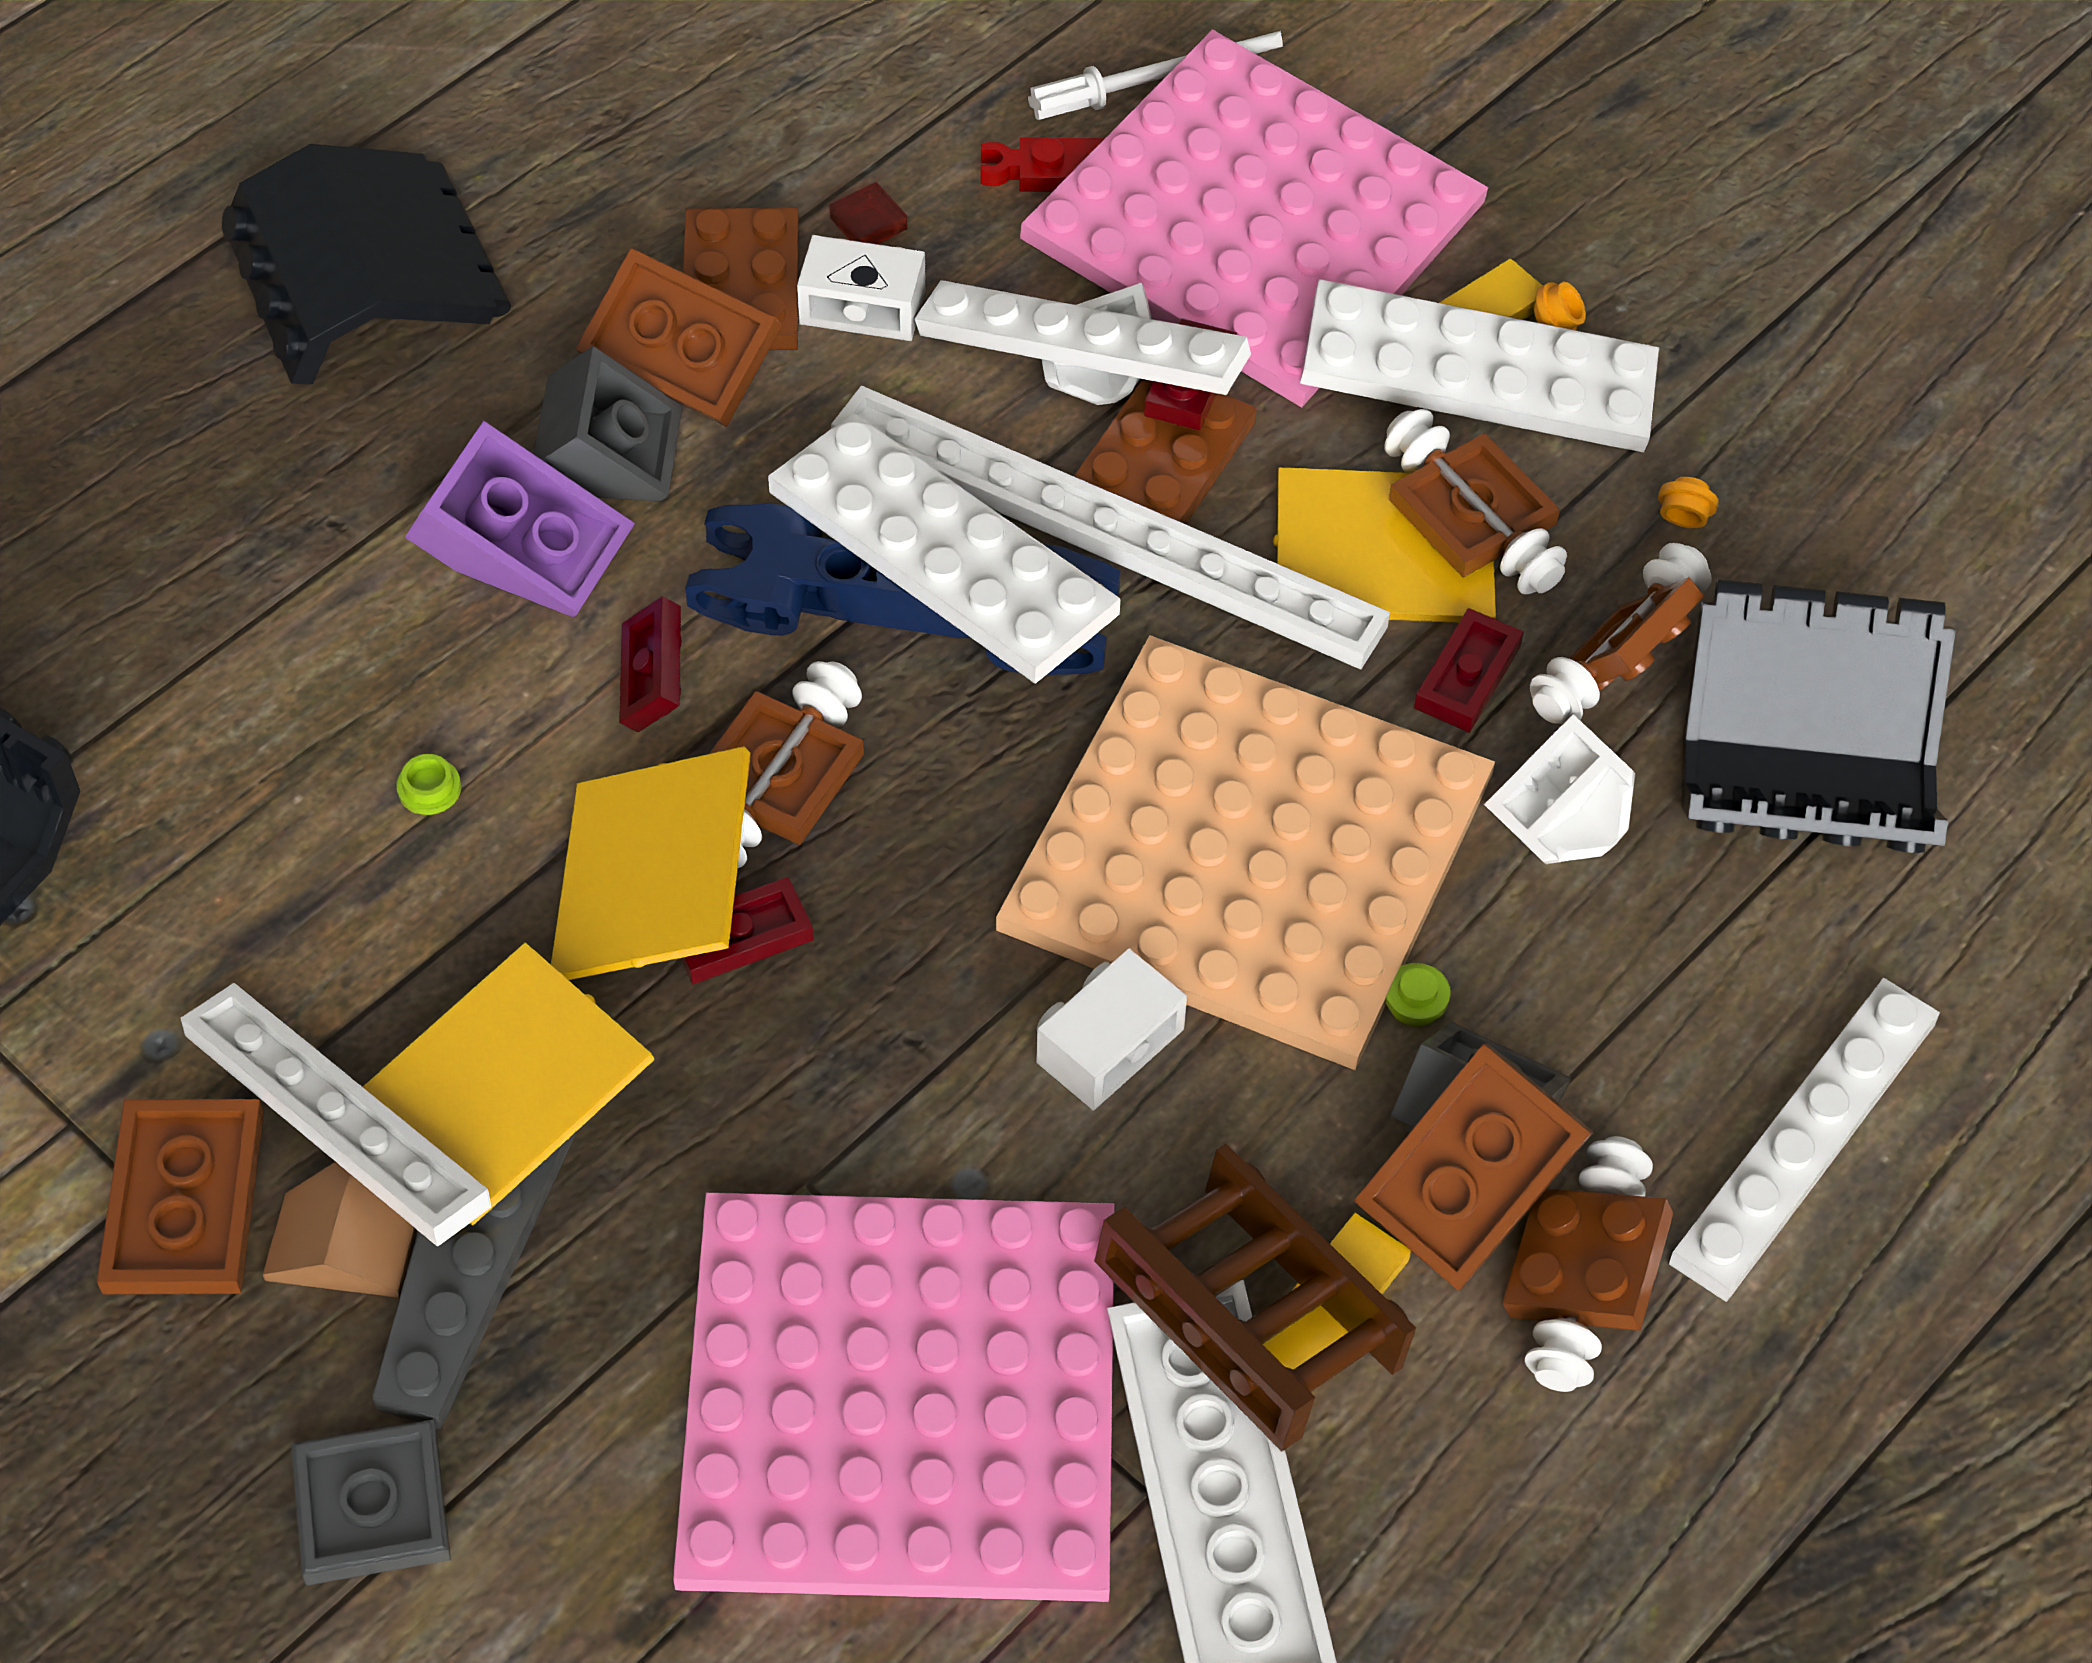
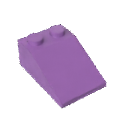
M483 420L405 538L456 572L574 618L635 523Z

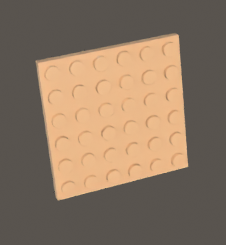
M1149 635L997 914L996 931L1093 969L1103 962L1112 964L1130 948L1187 995L1186 1005L1356 1071L1386 1006L1387 993L1400 966L1405 965L1491 780L1495 761Z

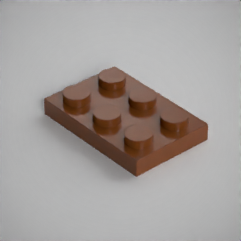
M798 207L685 209L683 273L775 317L782 324V327L769 350H798Z
M630 248L579 341L576 350L582 354L594 346L677 403L727 427L779 333L782 324L775 317Z
M1142 379L1077 470L1074 477L1183 524H1187L1254 426L1257 408L1228 395L1216 393L1201 431L1144 416L1145 399L1153 381Z
M1485 1043L1356 1197L1354 1202L1455 1289L1460 1291L1592 1135L1593 1131L1493 1047Z
M260 1099L124 1100L97 1276V1284L102 1294L242 1293L264 1117Z

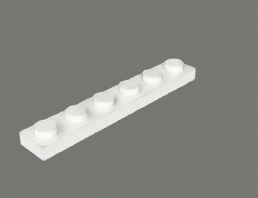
M940 280L914 318L920 336L1227 395L1251 355L1248 339L1245 336Z
M1883 978L1675 1248L1669 1265L1727 1302L1933 1029L1940 1012Z
M235 983L180 1018L185 1036L437 1247L491 1208L489 1192L484 1185Z

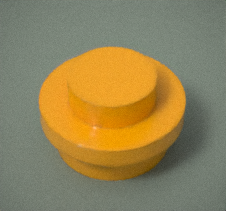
M1549 282L1537 290L1534 314L1538 323L1575 331L1577 326L1584 323L1586 311L1583 300L1570 283L1562 282L1556 284Z
M1679 477L1675 481L1667 482L1660 487L1658 501L1662 505L1660 509L1661 516L1668 522L1685 528L1705 526L1708 517L1716 513L1719 503L1717 496L1710 491L1708 484L1693 477Z

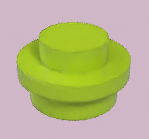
M435 754L418 755L404 765L398 777L397 793L399 800L405 808L416 814L433 815L441 813L450 808L460 796L461 781L459 773L452 764L441 756Z
M1409 963L1400 966L1387 993L1385 1002L1394 1017L1403 1024L1414 1027L1425 1026L1438 1019L1446 1011L1450 1000V986L1445 976L1436 968L1422 963Z

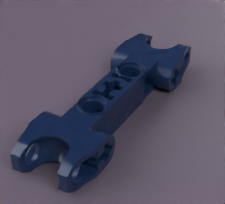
M772 503L724 505L710 509L707 512L704 523L706 527V542L723 553L734 555L745 561L733 568L701 569L698 572L689 574L685 587L687 607L706 617L744 631L779 636L791 634L797 629L802 612L829 616L849 622L955 638H971L844 547L837 540L822 538L823 531L789 506ZM722 526H736L744 530L746 533L730 532L725 530ZM1043 544L1093 580L1103 584L1113 594L1119 596L1121 576L1119 570L1103 561L1076 553L1064 547ZM704 591L718 593L730 598L717 599L707 595ZM1100 633L1095 634L1080 647L1088 650L1090 653L1080 654L1073 652L1046 676L1087 674L1103 670L1106 658L1107 637ZM986 649L987 658L994 665L1007 671L1020 673Z

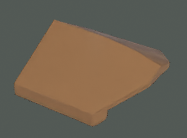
M334 1162L285 1193L263 1271V1277L265 1281L400 1298L417 1229L337 1162Z

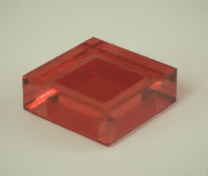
M877 182L829 204L830 219L850 241L879 244L908 229L907 215Z

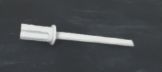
M1281 31L1236 42L1255 54L1283 47ZM1186 56L1102 77L1096 67H1086L1081 75L1031 87V96H1028L1029 106L1034 108L1037 120L1089 106L1095 110L1103 109L1106 105V93L1163 79Z

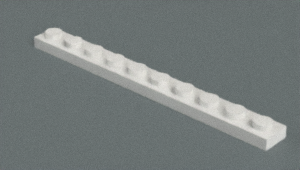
M862 385L831 424L832 429L854 412L993 510L1360 670L1388 628L1390 612Z

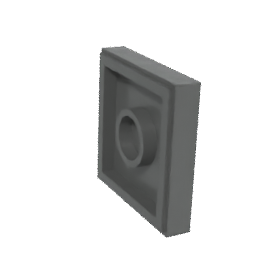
M434 1419L291 1443L302 1576L306 1586L451 1560L438 1436Z

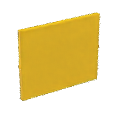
M1278 467L1277 534L1273 538V544L1277 547V564L1390 612L1389 620L1459 623L1468 608L1496 619L1494 561L1463 578L1389 501L1391 484L1409 475L1408 473Z
M745 746L671 763H660L653 767L577 783L551 965L565 978L572 980L632 967L641 968L647 964L729 948L751 754Z
M525 942L367 1082L363 1088L488 1189L491 1208L470 1223L473 1226L655 1059L651 1052L595 1004V999L592 995L582 993Z

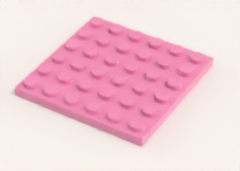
M1212 29L1022 222L1020 239L1110 293L1142 283L1146 291L1151 318L1155 320L1179 324L1181 318L1237 332V335L1247 337L1251 355L1241 372L1302 408L1319 389V387L1300 384L1318 280L1322 279L1402 296L1485 202L1488 187Z
M706 1193L673 1576L675 1590L1109 1602L1113 1334L1107 1308L1113 1307V1280L1094 1262L1103 1221L1114 1214V1203Z

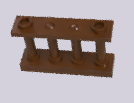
M1224 1144L1216 1149L1205 1189L1207 1194L1153 1228L1144 1226L1126 1207H1123L1104 1219L1094 1262L1282 1452L1303 1437L1315 1400V1396L1311 1393L1312 1391L1368 1353L1390 1374H1395L1404 1365L1416 1327L1408 1320L1405 1312L1397 1303L1386 1299L1269 1186L1261 1172L1254 1165L1245 1162L1227 1144ZM1225 1214L1232 1217L1253 1238L1200 1274L1190 1272L1169 1251ZM1273 1259L1300 1284V1286L1247 1321L1237 1319L1216 1298V1296ZM1319 1306H1322L1348 1331V1333L1295 1369L1285 1367L1263 1345Z

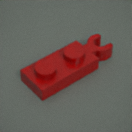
M1020 137V149H1010L999 142L981 144V163H986L987 165H981V184L985 186H1000L1009 180H1019V192H1053L1105 138Z

